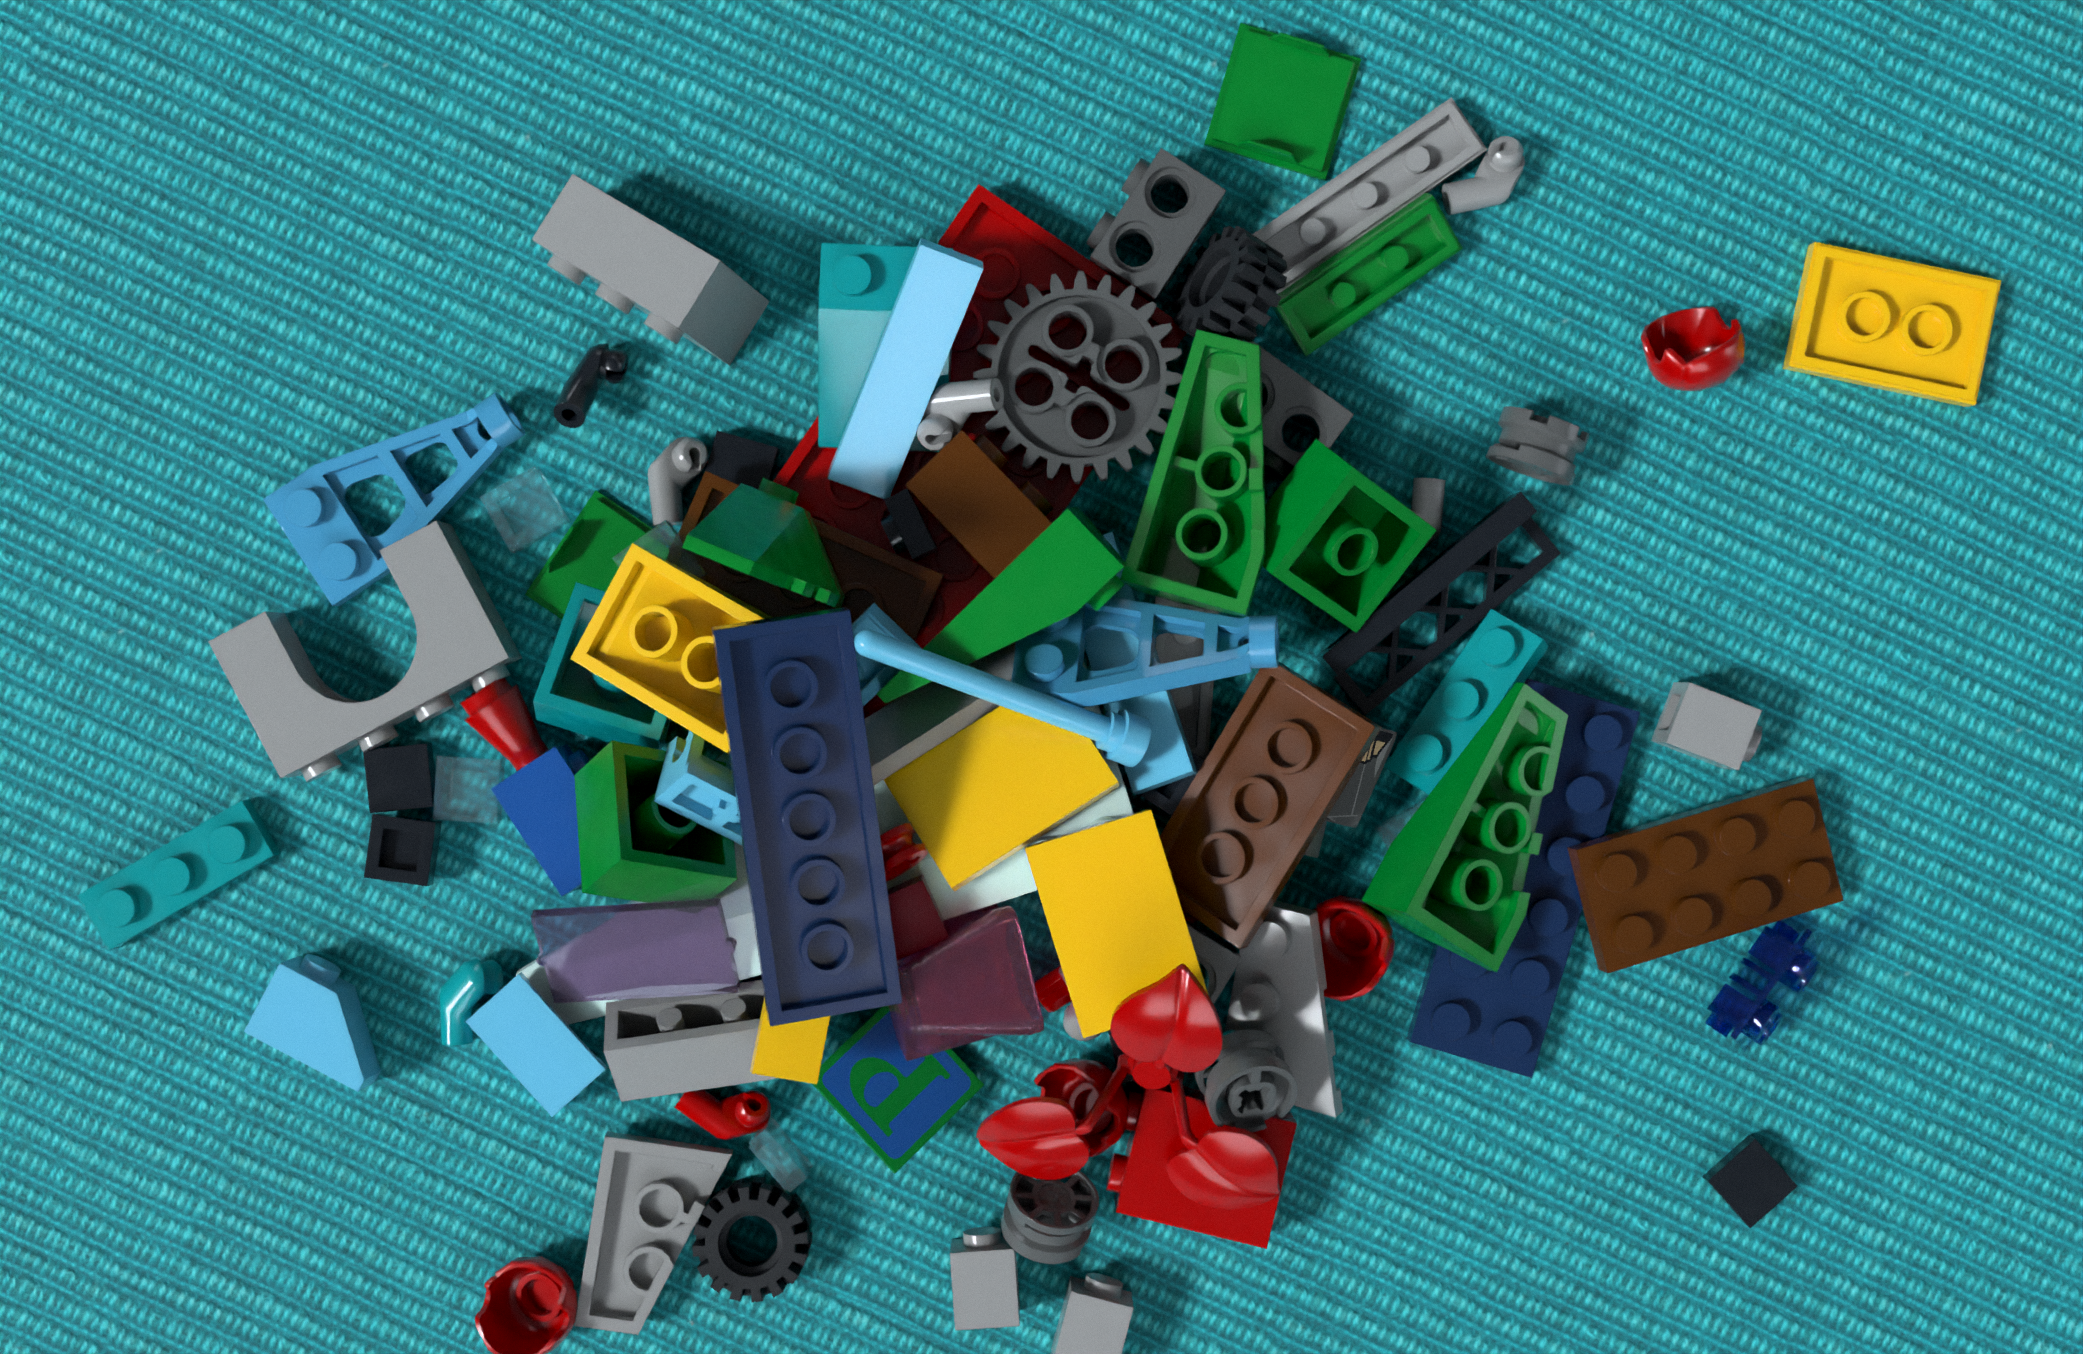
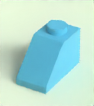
M306 954L304 959L298 956L279 963L244 1032L357 1092L374 1083L381 1069L355 985L338 977L341 973V969L338 966L316 955Z

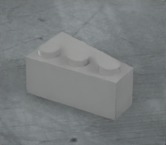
M574 174L571 175L532 238L534 242L552 254L547 266L579 286L585 277L590 278L600 285L595 295L627 315L635 306L648 315L644 324L675 344H678L683 336L729 366L770 302L719 259Z

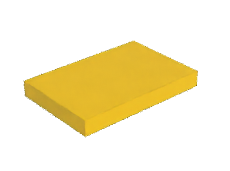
M1813 242L1808 245L1782 369L1963 407L1974 406L1978 397L2002 281Z
M1002 706L997 707L884 779V782L954 892L1120 787L1118 780L1091 739Z
M1151 809L1025 847L1083 1038L1111 1030L1112 1014L1125 998L1159 981L1180 964H1185L1207 992Z

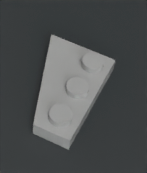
M1276 900L1248 947L1239 950V955L1242 959L1236 967L1225 1031L1230 1029L1235 1031L1259 1030L1273 1036L1278 1041L1284 1054V1062L1290 1067L1298 1086V1094L1294 1105L1336 1118L1343 1112L1341 1090L1336 1088L1332 1061V1057L1336 1054L1333 1030H1328L1323 992L1327 988L1318 913L1312 909Z
M607 1131L604 1138L574 1326L639 1334L683 1246L705 1208L706 1202L720 1175H722L730 1160L733 1149Z

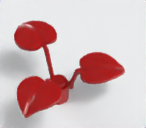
M1180 964L1159 981L1132 993L1116 1007L1112 1014L1110 1025L1111 1035L1117 1046L1125 1054L1118 1057L1116 1070L1085 1118L1076 1121L1073 1108L1061 1099L1030 1097L1012 1102L995 1111L980 1124L977 1130L976 1138H978L980 1145L999 1161L1020 1174L1041 1180H1057L1071 1176L1084 1167L1089 1158L1090 1146L1082 1135L1093 1130L1126 1075L1132 1074L1135 1082L1147 1089H1161L1168 1084L1171 1086L1179 1136L1186 1148L1170 1155L1167 1162V1172L1172 1183L1183 1195L1194 1202L1208 1207L1243 1209L1265 1203L1273 1199L1280 1192L1278 1162L1275 1154L1267 1143L1255 1133L1243 1128L1222 1126L1205 1131L1197 1139L1191 1130L1183 1087L1184 1072L1202 1071L1217 1060L1222 1050L1223 1032L1218 1014L1209 995L1185 964Z

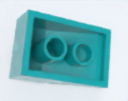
M821 243L818 303L819 448H837L917 247ZM952 347L933 393L941 384L951 381ZM917 432L909 449V452H940L925 448L919 442Z

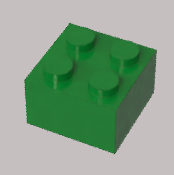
M1315 439L1265 504L1266 556L1263 567L1271 575L1357 633L1437 530L1346 460Z
M612 740L574 775L582 893L698 911L738 879L734 841L654 802L666 751ZM713 760V761H715V762H717V763H719V764H721V765L727 767V766H726V762H721V761Z

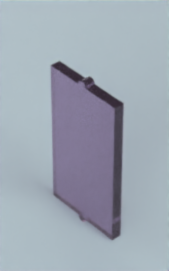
M720 898L533 910L530 917L540 950L536 962L545 968L554 1003L739 992L740 980L733 955L737 941L735 938L729 937Z

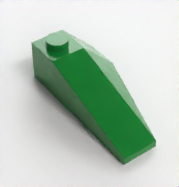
M1197 329L1126 558L1127 565L1123 568L1120 579L1138 592L1194 608L1247 617L1266 556L1261 348L1256 344Z
M762 478L758 489L741 483L687 534L682 547L747 575L786 588L808 598H815V600L835 608H841L845 599L844 592L810 512L795 505L799 493Z
M1078 507L1067 508L923 649L968 665L1075 614L1087 603L1097 612L1125 585L1117 574L1127 563ZM900 670L877 695L886 704L932 681Z
M1516 682L1391 843L1362 901L1377 909L1406 930L1490 971L1497 972L1526 916L1530 893L1523 892L1530 854L1539 855L1543 834L1535 833L1543 796L1553 790L1568 715L1525 683Z

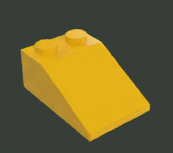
M632 543L570 659L726 753H729L711 627L773 617L641 546Z

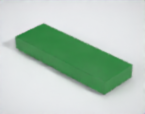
M1424 193L1278 294L1281 296L1280 302L1277 307L1272 308L1299 353L1308 356L1463 248L1434 196Z

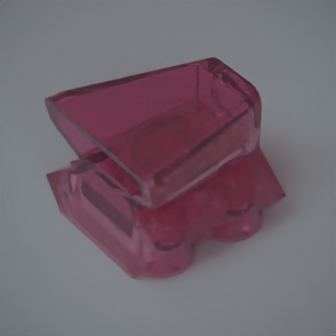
M996 903L946 919L944 921L949 929L948 938L897 960L902 1003L889 1005L896 1037L906 1061L997 1035L1029 1036L1042 1032L1044 1029V1020L1018 917L1011 906L998 907Z

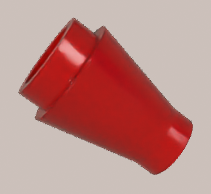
M506 678L495 680L477 693L473 692L460 702L468 714L464 721L508 759L516 771L549 751L540 737L517 683L511 686Z

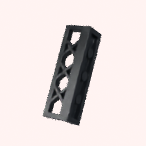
M1522 492L1508 496L1385 598L1357 633L1349 628L1315 657L1363 715H1367L1483 619L1490 609H1495L1561 554L1531 518L1537 510ZM1519 527L1539 553L1520 569L1497 567L1498 543ZM1487 553L1486 565L1474 564ZM1464 572L1485 573L1483 599L1472 609L1447 607L1448 588L1451 582ZM1495 574L1511 576L1493 591ZM1438 594L1437 606L1425 605ZM1415 612L1436 613L1434 641L1423 650L1398 648L1400 625ZM1446 615L1463 616L1445 631ZM1390 634L1389 647L1377 646L1380 641ZM1367 652L1388 654L1386 680L1366 696L1345 670ZM1397 655L1414 656L1396 671Z

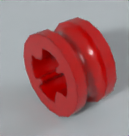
M910 823L896 826L880 835L886 882L907 872L928 854L923 843L916 844L913 842L912 837L915 834V830Z

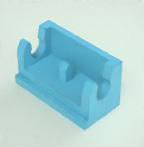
M690 730L686 740L677 736L668 744L654 802L743 846L732 770L702 755L705 739Z
M521 972L465 1022L550 1116L553 1117L597 1078L607 1066L600 1058L593 1054Z

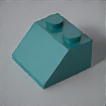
M576 582L533 699L536 720L607 743L613 740L662 750L672 721L670 718L570 659L606 593L605 591Z

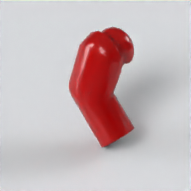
M705 1089L685 1092L674 1107L716 1138L722 1140L755 1133L761 1130L771 1117V1103L768 1097L758 1090H749L720 1100Z

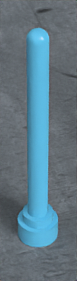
M863 630L855 637V649L862 656L1095 740L1096 748L1103 750L1104 757L1114 762L1134 767L1141 761L1149 746L1152 733L1151 721L1136 713L1122 709L1117 713L1109 711L1103 716L873 630Z

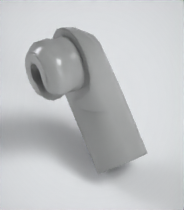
M677 438L651 463L647 476L653 526H673L683 523L685 518L682 491L702 471L709 459L706 445L698 438Z

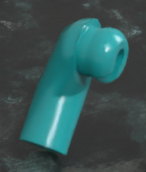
M477 958L468 960L444 983L439 994L441 1045L453 1046L473 1043V1030L465 1021L472 1016V1007L481 999L483 994H496L503 985V972L497 962L493 960L480 962Z

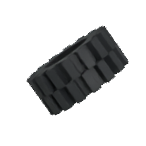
M1228 226L1223 228L1222 235L1216 232L1209 238L1208 248L1201 245L1195 253L1198 258L1194 265L1188 263L1183 273L1187 275V279L1185 282L1178 283L1175 291L1181 297L1172 304V311L1177 313L1173 320L1179 326L1178 328L1195 337L1196 330L1198 329L1240 341L1244 339L1250 343L1257 336L1256 326L1260 324L1265 327L1271 317L1266 314L1270 306L1277 307L1280 302L1281 296L1276 294V291L1286 285L1287 277L1282 273L1287 270V262L1282 259L1284 255L1245 229L1239 226L1235 228Z
M754 1177L752 1182H745L744 1178L733 1181L730 1187L726 1189L723 1187L713 1196L696 1223L693 1235H696V1241L692 1248L693 1256H699L701 1261L697 1269L702 1277L709 1274L713 1279L710 1287L720 1293L722 1288L731 1291L729 1299L741 1301L743 1295L751 1296V1302L763 1301L765 1295L772 1293L774 1298L784 1292L787 1284L794 1283L805 1265L812 1244L813 1232L809 1231L811 1218L808 1211L803 1212L801 1209V1198L796 1193L790 1196L784 1191L786 1185L777 1180L774 1185L765 1183L766 1177ZM745 1216H759L771 1223L777 1234V1248L769 1258L760 1262H749L741 1259L734 1253L729 1243V1231L733 1223Z

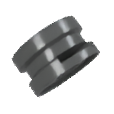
M1512 406L1503 407L1498 421V425L1502 428L1499 438L1500 443L1490 446L1486 457L1506 469L1538 480L1559 485H1572L1576 476L1574 473L1576 466L1573 462L1576 453L1584 452L1590 436L1589 433L1582 431L1581 435H1577L1580 427L1553 416L1545 418L1534 415L1533 410Z
M1240 1030L1224 1035L1222 1050L1217 1058L1219 1062L1213 1068H1206L1195 1072V1079L1200 1091L1205 1096V1104L1209 1114L1218 1127L1229 1125L1231 1127L1243 1128L1250 1132L1267 1128L1265 1120L1276 1113L1279 1117L1283 1118L1291 1110L1298 1094L1296 1080L1290 1067L1284 1062V1054L1278 1041L1270 1034L1259 1030Z
M1078 1171L1068 1176L1070 1179L1066 1183L1057 1180H1035L1018 1172L1015 1173L1010 1184L1007 1202L1001 1218V1230L1007 1243L1017 1253L1032 1261L1045 1264L1065 1263L1080 1255L1081 1249L1088 1243L1099 1205L1096 1187L1084 1173Z

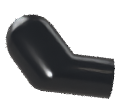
M608 343L598 344L589 348L566 381L554 407V417L560 424L568 428L580 427L587 417L602 381L606 380L617 384L625 379L629 362L626 352L621 349H609Z

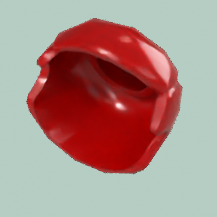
M1705 306L1682 309L1661 316L1645 326L1641 334L1644 355L1652 376L1664 386L1675 390L1703 391L1720 385L1734 374L1744 362L1745 337L1739 320H1731V328L1728 327L1715 307Z
M1339 895L1318 903L1313 910L1318 913L1327 988L1323 990L1324 997L1346 1001L1367 994L1387 972L1394 955L1395 940L1392 937L1393 929L1383 913L1363 902L1362 899Z
M1073 1058L1054 1063L1038 1074L1034 1083L1041 1087L1040 1097H1052L1067 1102L1074 1110L1076 1121H1079L1087 1116L1114 1072L1100 1061ZM1121 1083L1093 1130L1082 1135L1090 1146L1089 1157L1100 1155L1121 1138L1128 1122L1129 1101L1123 1083Z
M542 1256L517 1257L495 1272V1276L490 1277L485 1282L486 1295L481 1310L475 1316V1325L488 1351L493 1354H547L556 1349L571 1332L576 1319L578 1293L574 1290V1282L563 1267Z

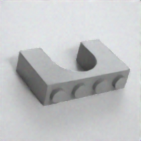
M434 521L380 550L386 565L412 612L417 631L416 651L408 672L393 689L380 697L364 702L346 698L329 688L313 668L285 613L265 611L208 641L280 778L303 775L307 783L321 778L342 766L338 755L357 745L360 746L363 753L375 749L396 738L398 733L394 726L416 715L420 723L425 722L452 708L454 703L450 696L470 685L473 686L477 693L493 681L502 678L507 679L511 676L506 666L522 657L451 524Z

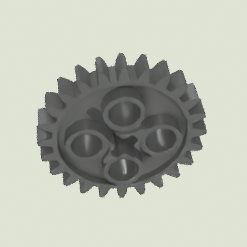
M1078 271L1074 288L1065 290L1057 274H1052L1050 294L1042 296L1038 289L1029 283L1026 285L1029 305L1022 308L1016 302L1009 299L1004 302L1005 310L1011 319L1008 325L993 320L988 322L989 331L999 341L997 345H978L977 353L982 358L992 362V368L975 371L973 378L974 380L998 378L1004 390V403L1002 408L997 410L998 414L991 418L985 426L988 433L998 432L1003 429L1008 430L1010 434L1001 447L1004 454L1010 453L1020 446L1026 449L1022 465L1026 471L1033 467L1041 458L1047 461V480L1053 481L1061 466L1070 467L1073 483L1080 484L1084 467L1093 466L1097 477L1103 482L1107 480V462L1115 460L1125 472H1129L1132 470V462L1128 451L1135 448L1140 453L1150 457L1154 449L1146 437L1147 433L1150 431L1158 435H1165L1167 423L1158 415L1160 411L1172 412L1175 398L1165 394L1166 389L1180 386L1183 376L1176 372L1167 371L1166 365L1178 360L1182 355V351L1180 348H1162L1161 342L1171 333L1172 326L1168 323L1151 327L1148 322L1152 318L1157 306L1154 302L1148 303L1138 310L1131 306L1136 287L1130 285L1119 297L1110 294L1111 276L1105 275L1100 281L1097 290L1088 289L1084 271ZM1061 319H1074L1084 327L1086 339L1079 347L1073 350H1064L1058 348L1051 341L1049 336L1050 329ZM1032 346L1039 347L1053 359L1073 371L1079 369L1081 364L1088 365L1091 368L1089 380L1101 389L1103 388L1109 393L1127 400L1129 408L1126 411H1121L1112 406L1105 398L1085 386H1081L1076 394L1067 390L1068 377L1065 373L1031 357L1028 353L1029 348ZM1126 351L1133 354L1139 360L1141 375L1135 381L1121 384L1113 381L1108 376L1105 370V362L1110 355ZM1028 374H1041L1051 382L1053 393L1047 402L1039 406H1030L1018 398L1015 392L1016 386L1021 378ZM1089 406L1100 409L1108 420L1107 431L1101 437L1091 440L1078 436L1071 426V419L1076 411Z

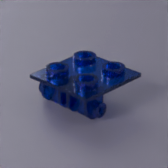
M1780 920L1775 923L1772 929L1765 926L1748 953L1774 970L1775 974L1771 975L1749 959L1743 957L1740 963L1766 981L1767 985L1761 991L1732 972L1729 979L1757 999L1753 1002L1725 983L1713 1002L1706 1008L1711 1014L1705 1021V1024L1725 1038L1734 1028L1730 1036L1744 1052L1752 1041L1760 1046L1764 1045L1783 1018V1014L1779 1012V1003L1789 989L1800 994L1820 966V962L1816 960L1818 948L1813 932L1806 929L1797 943L1794 944L1800 933Z

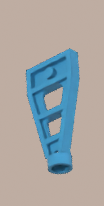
M495 392L466 412L315 464L263 500L331 605L341 606L391 573L380 550L434 521H439L507 446L525 435V430L509 404L499 393ZM480 423L483 424L492 437L490 440H486L481 436L479 432ZM436 443H445L457 460V469L434 491L424 494L405 466L406 460L411 455ZM378 475H387L393 478L404 495L405 508L385 533L375 537L369 536L346 502L345 495L349 487L355 483Z
M1112 597L1096 612L1087 603L1075 614L1016 641L1011 682L1081 708L1251 673L1252 668H1278L1277 615H1253L1245 618H1236ZM1096 629H1109L1130 633L1139 640L1138 655L1132 662L1124 666L1100 671L1088 670L1083 667L1086 635ZM1164 633L1202 638L1204 640L1203 654L1174 662L1158 663L1154 660L1156 637Z

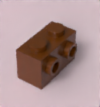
M961 430L905 486L995 579L1052 524L1046 516L1054 508L1028 481L1017 488L1000 470L1008 463V460L983 434H980L972 441Z

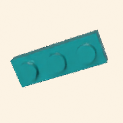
M1490 609L1384 767L1428 796L1516 682L1524 683L1549 647L1548 644L1541 637L1495 610Z
M241 800L80 893L77 897L109 951L121 947L275 858L281 852L251 800Z

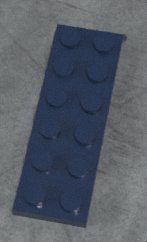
M847 607L711 627L763 991L770 1027L902 1003L850 610Z
M1527 679L1524 682L1526 685L1568 715L1553 790L1543 796L1535 833L1543 834L1539 855L1530 854L1523 887V892L1530 893L1526 916L1497 972L1490 971L1434 943L1406 1039L1418 1045L1532 1078L1583 908L1567 847L1604 836L1640 712Z

